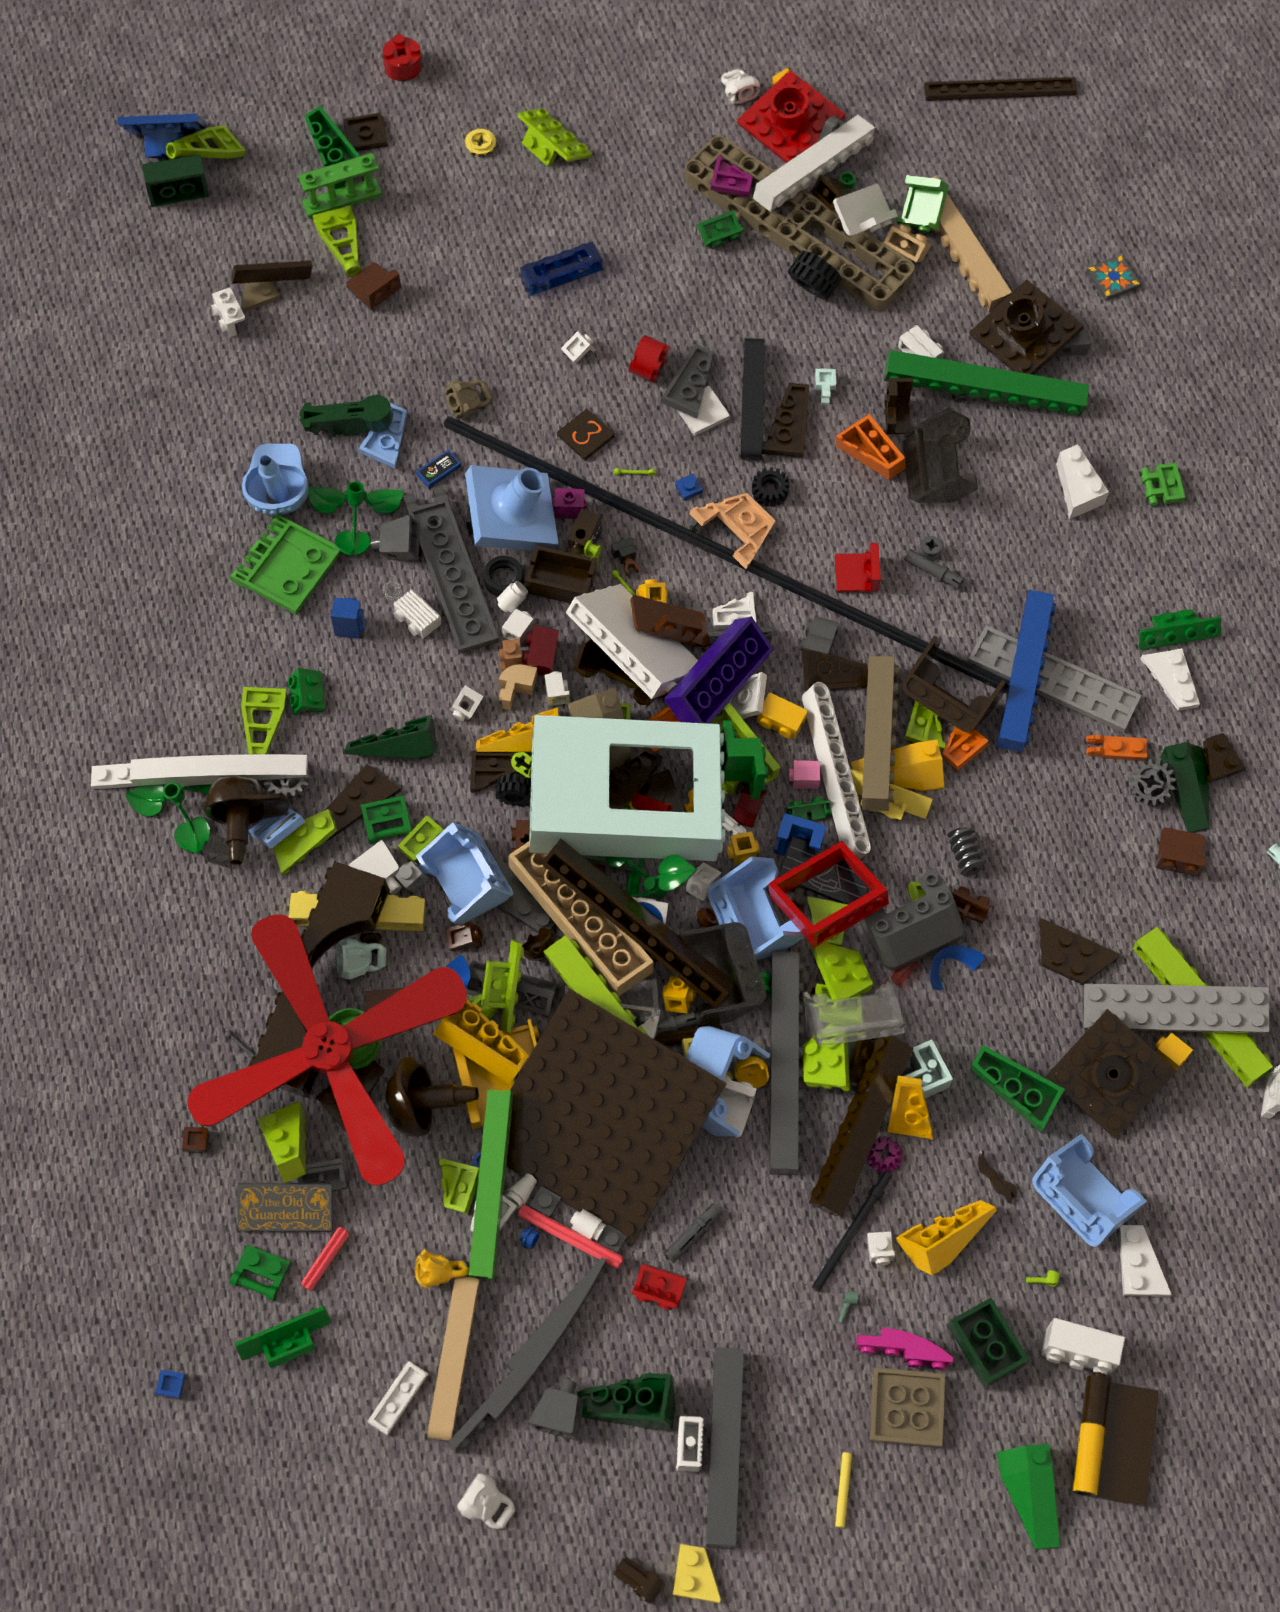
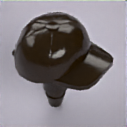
M226 776L219 778L211 785L207 792L206 800L202 803V809L209 818L226 825V844L229 845L228 855L230 863L240 865L246 852L245 846L248 845L249 824L261 819L284 815L288 812L289 801L281 793L266 794L264 788L256 779Z
M404 1057L399 1062L397 1072L387 1082L385 1093L388 1116L392 1126L401 1134L407 1136H422L429 1133L432 1125V1109L457 1107L459 1103L466 1104L479 1098L477 1087L464 1085L457 1087L456 1084L432 1086L427 1068L423 1064H418L412 1057Z

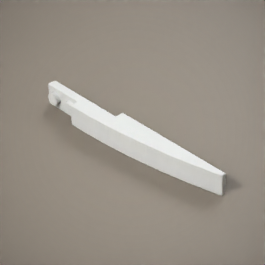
M253 754L133 759L131 763L92 766L91 787L93 789L160 785L169 782H175L179 785L183 784L184 786L213 784L219 778L226 776L256 779L257 781L307 777L308 756Z

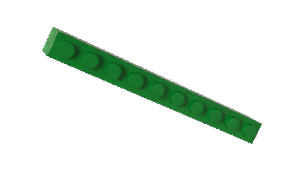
M890 350L887 356L884 381H888L889 378H912L913 388H928L931 391H945L953 395L963 394L971 398H986L993 402L1003 401L1011 405H1026L1033 409H1048L1051 412L1061 411L1067 412L1070 415H1079L1087 407L1089 384Z

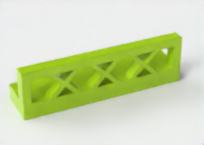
M730 703L726 704L722 709V714L715 717L710 723L717 724L722 720H732L733 729L737 731V738H757ZM765 748L764 765H768V778H765L766 785L779 777L781 767Z

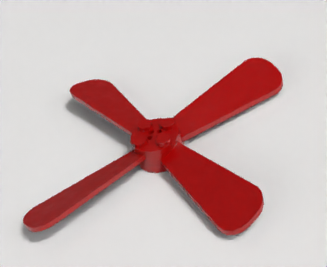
M281 914L263 918L256 922L252 928V941L307 1030L302 1047L199 1084L189 1094L187 1101L189 1111L194 1120L200 1125H216L310 1068H313L319 1073L327 1074L361 1176L367 1183L374 1186L387 1184L401 1174L405 1165V1157L349 1064L353 1059L354 1049L457 1014L464 1008L467 1001V993L462 979L451 968H436L341 1026L336 1022H329L295 922L288 916Z

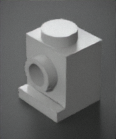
M412 861L403 864L395 875L402 885L412 893L430 879L421 870L420 866Z

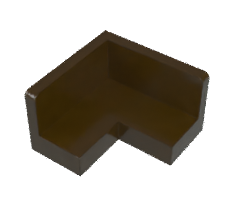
M912 378L888 379L885 395L886 434L911 433L909 400L913 386Z

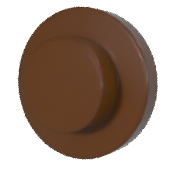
M710 907L698 910V923L707 929L713 928L717 922L714 910Z

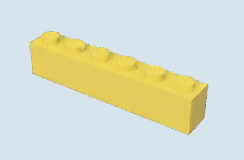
M307 891L291 893L289 918L297 926L309 925L308 917L312 908H316L318 903L317 894H310ZM388 895L375 929L424 931L425 899H421L418 896L399 898L396 895Z

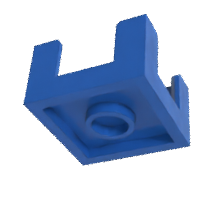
M784 813L776 840L778 841L774 853L784 856L792 837L810 843L809 846L815 849L816 852H819L820 847L822 848L827 825Z

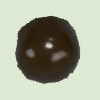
M539 928V934L536 936L528 935L527 942L522 945L524 956L528 960L539 961L546 958L544 951L555 943L552 933L548 928Z

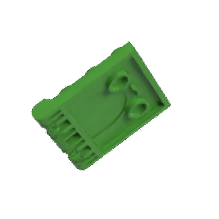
M277 514L271 521L272 524L270 523L267 527L272 534L277 535L276 539L263 533L260 537L261 540H257L249 550L250 555L247 554L244 558L245 562L254 568L251 570L239 564L237 571L235 570L229 578L239 586L245 587L297 615L342 552L332 542Z

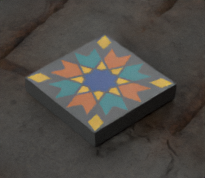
M1122 254L1089 266L1086 270L1104 301L1136 290L1141 285Z

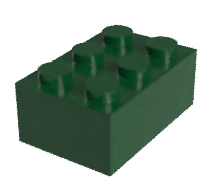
M191 155L183 158L142 164L151 207L209 197L201 155Z
M992 1298L951 1319L947 1326L985 1389L1026 1366L1029 1361L1028 1356Z

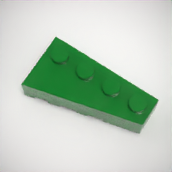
M321 106L304 115L324 167L360 157ZM346 182L335 183V190L345 185Z
M982 1045L970 1068L971 1072L1040 1133L1043 1131L1064 1091V1088L984 1045Z

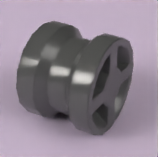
M935 536L925 537L921 543L920 555L931 561L937 560L942 549L940 539Z

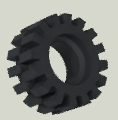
M769 467V471L763 468L762 473L759 470L752 482V495H754V499H759V504L765 502L766 507H768V503H771L772 507H775L776 503L778 505L782 504V500L785 501L789 493L788 476L785 477L784 472L780 474V469L778 468L776 471H773V467ZM767 482H772L778 486V490L768 492L763 489V485Z
M510 774L502 775L497 781L496 799H499L500 802H504L506 805L510 803L512 806H529L531 803V778H524V775L517 776V774H513V776Z

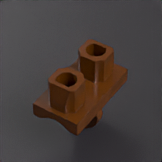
M963 886L958 890L954 889L952 895L959 914H961L962 922L967 917L983 924L991 907L989 905V898L979 896L978 899L969 896L971 892Z

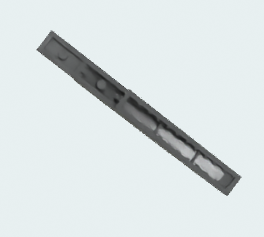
M602 1257L507 1362V1368L511 1373L448 1442L449 1447L455 1453L460 1449L464 1451L472 1442L470 1437L476 1431L480 1433L489 1423L488 1417L497 1423L532 1381L578 1315L605 1268L606 1259Z

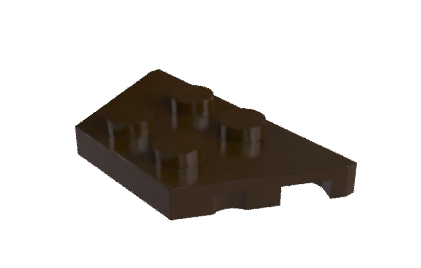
M1041 918L1039 921L1041 966L1081 985H1084L1113 961L1115 962L1120 955Z

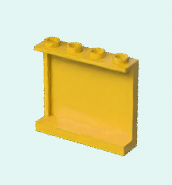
M531 1019L527 1020L528 1025L511 1028V1033L501 1031L504 1035H509L529 1056L537 1044L536 1039H540L537 1026H532ZM453 1048L461 1085L477 1087L479 1092L478 1100L466 1103L472 1130L484 1127L487 1091L510 1090L525 1063L512 1082L508 1084Z

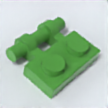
M1177 463L1156 465L1154 473H1150L1148 467L1141 470L1142 484H1145L1146 499L1150 502V506H1157V498L1160 497L1163 498L1164 504L1185 501L1186 497ZM1153 482H1158L1160 488H1154Z

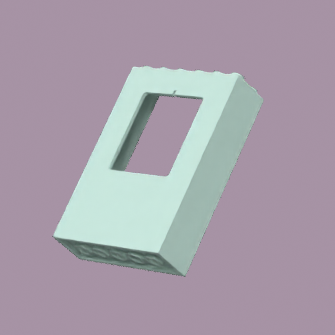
M535 715L532 736L529 853L548 854L556 843L562 839L580 855L665 859L670 855H678L685 860L716 861L718 853H722L723 842L725 841V829H722V823L725 820V809H722L725 791L722 790L724 771H721V765L724 763V752H721L724 733H720V724ZM610 746L692 750L694 812L609 808Z

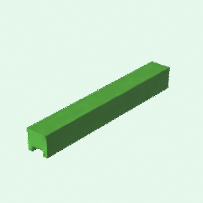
M511 1090L487 1091L469 1276L495 1281L514 1095Z

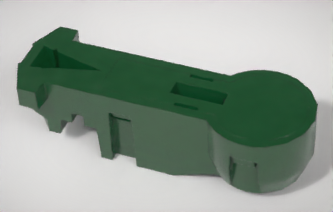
M371 395L363 401L312 406L311 402L305 403L300 411V422L305 432L310 431L314 435H318L319 431L325 428V430H330L333 437H336V434H344V436L357 435L367 430L382 432L389 428L393 420L391 404L382 395Z

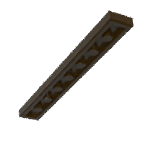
M1075 77L924 82L926 101L1077 95Z

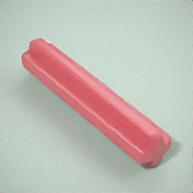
M342 1227L337 1228L302 1280L301 1284L305 1289L309 1291L314 1289L348 1238L349 1232Z

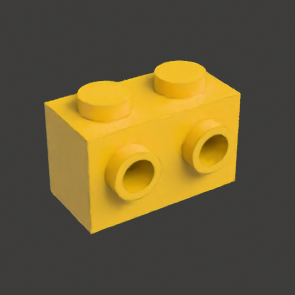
M769 692L763 703L762 713L757 715V722L763 728L777 731L784 738L795 740L807 719L808 710Z

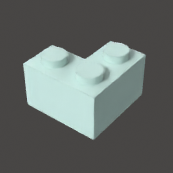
M933 1040L913 1047L910 1061L916 1071L905 1075V1077L921 1079L925 1098L950 1088L953 1078Z

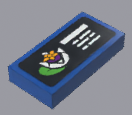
M448 449L417 470L416 475L428 488H431L459 469L461 462Z

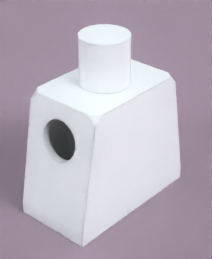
M382 840L349 864L350 867L385 878L391 895H395L402 888L395 876L399 872V866Z

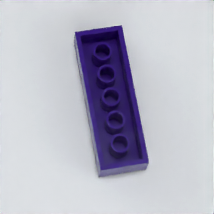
M753 617L734 620L665 697V702L679 722L710 724L772 653L773 647Z

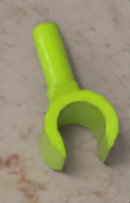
M1049 1270L1047 1277H1026V1283H1042L1047 1286L1056 1287L1059 1283L1060 1273Z

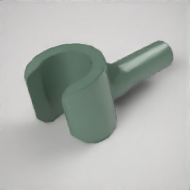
M848 1291L845 1294L843 1309L838 1322L844 1323L849 1310V1304L857 1305L858 1292Z

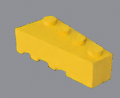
M467 999L464 1008L460 1012L441 1020L433 1035L510 1084L529 1055L509 1035H504L498 1029L499 1025L496 1022L486 1018L481 1013L482 1009L476 1003L473 1005Z

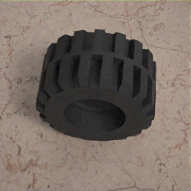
M804 250L799 253L787 271L790 277L803 289L816 297L827 300L842 280L841 275L832 265L819 256Z

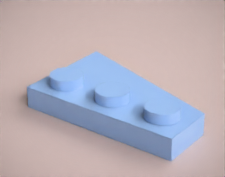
M390 403L393 410L392 424L382 432L370 431L359 447V453L395 469L407 419V410Z

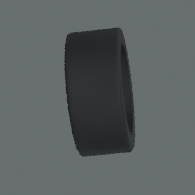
M497 556L491 559L485 566V587L491 594L497 597L510 584L499 585L493 582L491 576L495 570L510 568L516 573L515 581L523 584L524 573L522 565L513 557Z

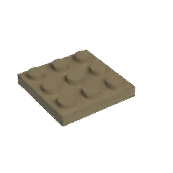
M873 1367L869 1441L942 1448L945 1374Z

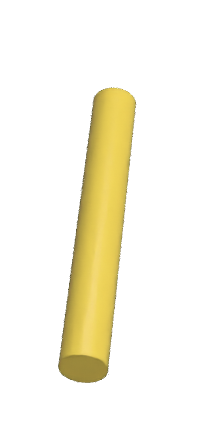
M845 1452L842 1453L835 1527L845 1528L852 1454Z

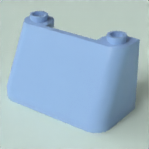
M452 822L416 856L420 862L421 870L425 874L436 876L452 905L447 908L448 918L454 924L463 925L506 902L514 895L511 886L481 836L474 830Z
M1080 1134L1050 1155L1034 1175L1032 1181L1036 1191L1087 1244L1095 1247L1105 1241L1137 1213L1147 1201L1134 1189H1127L1121 1194L1090 1162L1094 1155L1093 1146Z

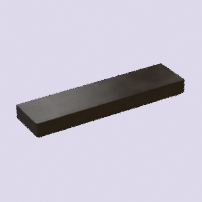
M311 261L234 265L231 281L232 284L310 279L313 265Z

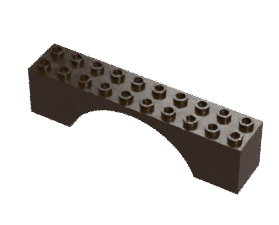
M334 861L332 867H328L325 874L326 883L324 888L321 887L317 894L318 903L316 908L311 909L308 921H310L308 928L304 929L301 934L311 969L314 968L323 954L339 941L355 934L375 930L390 892L385 878ZM283 991L278 992L276 996V1008L274 1013H270L266 1022L268 1028L265 1035H261L258 1041V1053L252 1057L249 1066L302 1047L307 1030ZM310 1068L280 1086L279 1089L309 1098L319 1072Z

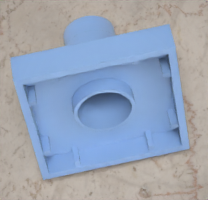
M470 465L465 473L475 546L534 551L535 546L538 545L556 549L559 543L548 473H541L533 468L513 470Z

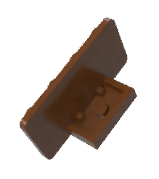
M633 595L630 598L634 627L638 632L706 648L709 645L705 616L702 612Z

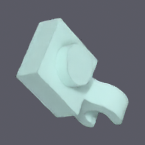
M815 369V390H821V404H829L830 390H836V369Z

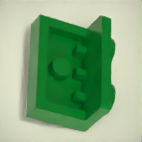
M734 210L697 224L705 247L711 245L712 248L723 244L725 239L729 238L730 241L740 238V234L745 230L743 226L740 227Z
M297 668L288 679V687L291 692L290 706L292 707L293 715H298L302 710L323 712L325 710L322 672Z

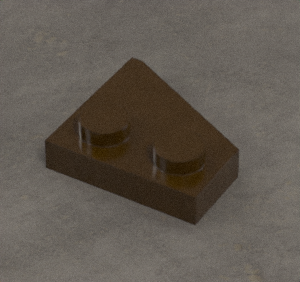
M1224 733L1206 738L1203 742L1206 754L1205 764L1209 767V775L1207 777L1209 783L1238 774L1245 769Z
M472 751L470 792L474 793L496 784L498 778H501L502 775L510 774L513 776L515 769L512 767L511 759L515 752Z

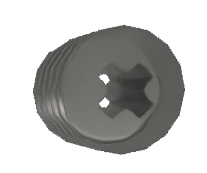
M957 828L947 833L962 876L978 873L981 870V866L986 863L985 859L978 860V858L983 856V852H976L980 848V844H973L978 839L977 836H970L975 832L974 828Z

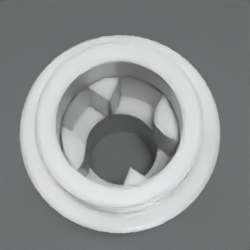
M526 1174L506 1191L505 1197L517 1205V1209L526 1204L537 1180L532 1175Z

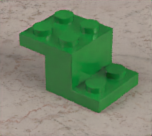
M724 720L720 733H724L723 746H721V752H724V763L721 765V771H724V781H748L750 799H759L761 790L765 789V778H768V765H764L765 747L761 746L760 738H737V731L733 729L732 720Z

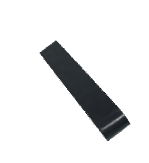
M745 338L740 459L761 460L765 339Z

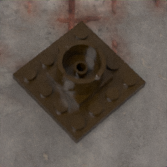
M1026 279L969 333L971 337L1010 370L1034 375L1084 329V326Z
M1106 1009L1049 1071L1046 1077L1051 1082L1064 1088L1063 1093L1115 1139L1176 1073V1070L1110 1010ZM1112 1069L1116 1071L1114 1078L1109 1076V1072Z

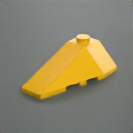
M558 707L536 714L561 716ZM535 715L531 716L533 720L527 724H521V722L513 724L514 726L509 729V732L505 733V730H499L476 740L477 752H532Z
M937 739L917 742L891 750V753H895V766L890 767V771H894V785L922 792L944 788L943 762ZM864 758L852 761V769L863 773Z

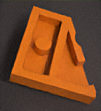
M954 727L953 732L950 734L949 742L943 751V759L958 771L988 747L989 740L977 730L963 732Z

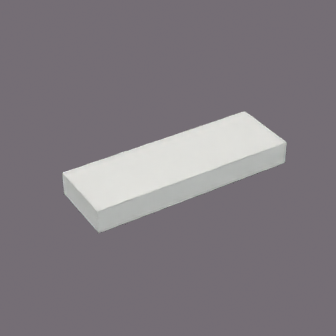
M408 1361L367 1422L388 1436L429 1374Z

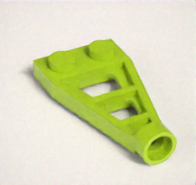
M225 125L208 127L166 145V153L170 159L191 155L230 159L244 157L246 151ZM211 138L220 149L211 148L205 140ZM195 142L200 148H193L190 143Z
M351 206L312 215L319 236L343 267L346 275L352 277L361 272L358 262L356 220ZM347 228L348 237L334 240L330 235L331 231ZM351 245L352 253L341 255L338 248Z
M243 687L241 708L249 755L268 754L285 713L286 689ZM253 711H272L270 721L267 724H255L253 721ZM254 731L267 732L264 743L253 742Z

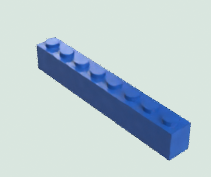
M1030 589L1028 591L997 747L1022 752L1024 745H1029L1031 733L1027 732L1028 726L1032 727L1035 714L1031 713L1032 707L1036 708L1039 696L1035 695V690L1040 689L1042 677L1038 676L1039 670L1043 671L1046 660L1042 655L1043 652H1047L1049 645L1046 634L1051 633L1053 622L1049 621L1050 615L1054 616L1056 603H1053V594Z

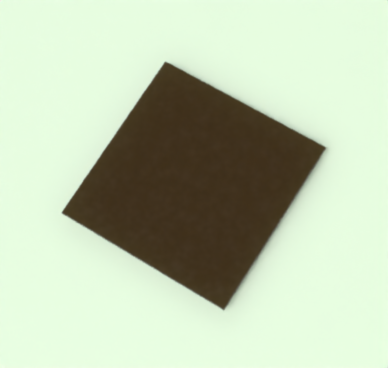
M569 988L510 1089L514 1095L506 1167L522 1177L526 1174L532 1175L537 1180L535 1185L538 1187L542 1186L560 1196L562 1202L581 1212L585 1209L600 1218L605 1225L609 1224L621 1231L623 1235L628 1236L625 1241L633 1245L727 1083ZM482 1139L477 1146L479 1150L482 1149Z

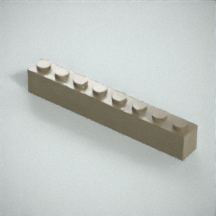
M869 656L862 810L889 811V802H893L894 789H890V784H894V771H890V767L895 766V753H891V748H896V735H892V730H896L897 717H893V713H897V700H893V697L898 695V682H894V678L899 677V665H895V656Z

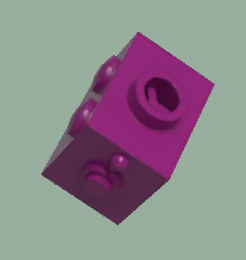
M555 488V497L552 501L555 518L577 519L581 508H587L584 489Z

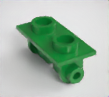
M824 797L812 798L811 803L803 804V800L793 801L785 809H790V813L787 814L808 820L807 812H811L812 820L826 819L828 816H831V809L826 807V803L831 801H824Z

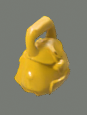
M426 1249L417 1256L415 1277L422 1287L439 1286V1284L447 1283L451 1278L469 1275V1268L465 1261H448V1258L443 1255L431 1253Z

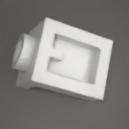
M578 331L561 348L575 364L589 350L592 352L596 351L592 345L594 341L587 334L583 336Z
M703 862L696 868L697 871L688 880L686 892L701 900L706 899L710 886L718 881L722 872Z
M891 1231L867 1233L870 1263L876 1262L878 1266L890 1264V1261H893L895 1258Z

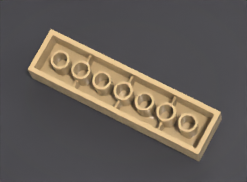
M529 842L508 855L509 868L569 940L573 938L580 947L579 953L583 957L587 956L594 965L593 970L604 977L608 983L607 987L612 992L614 991L620 996L653 973L654 962L640 945L541 864L542 860L547 856L546 853H529Z

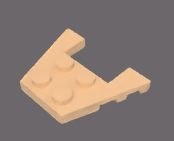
M748 493L726 498L723 502L716 504L714 502L708 503L705 507H694L689 513L701 526H704L716 516L722 520L745 543L733 554V557L745 569L750 565L776 521Z

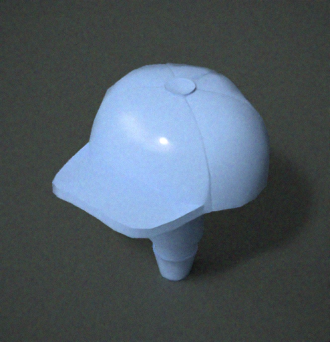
M263 444L255 450L250 469L242 481L244 498L255 511L270 516H276L277 514L283 516L296 511L305 503L309 493V485L303 471L300 451L296 445ZM267 492H268V495H269L270 499H271L274 503H278V504H270V503H268V501H267V499H266V494H267Z

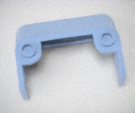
M705 1026L697 1029L685 1058L719 1079L724 1080L733 1057L739 1060L746 1059L749 1056H758L765 1059L769 1058L770 1054L744 1036ZM719 1097L702 1128L714 1136H739L740 1133L724 1122L727 1114V1105Z

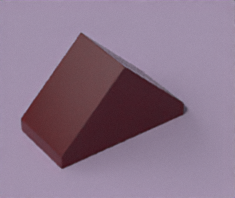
M747 783L740 793L733 819L739 824L753 828L767 790H761L759 799H750Z

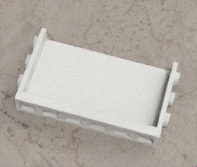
M623 585L609 586L605 589H598L594 592L584 593L575 597L566 614L651 699L669 694L698 662L680 642L638 632L635 629L630 598L633 595Z

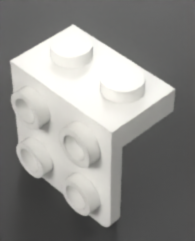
M725 1075L723 1081L727 1085L720 1095V1098L727 1105V1114L724 1122L740 1132L739 1136L734 1137H741L755 1099L756 1088H753V1085L748 1082L741 1081L738 1083L732 1081L729 1076Z

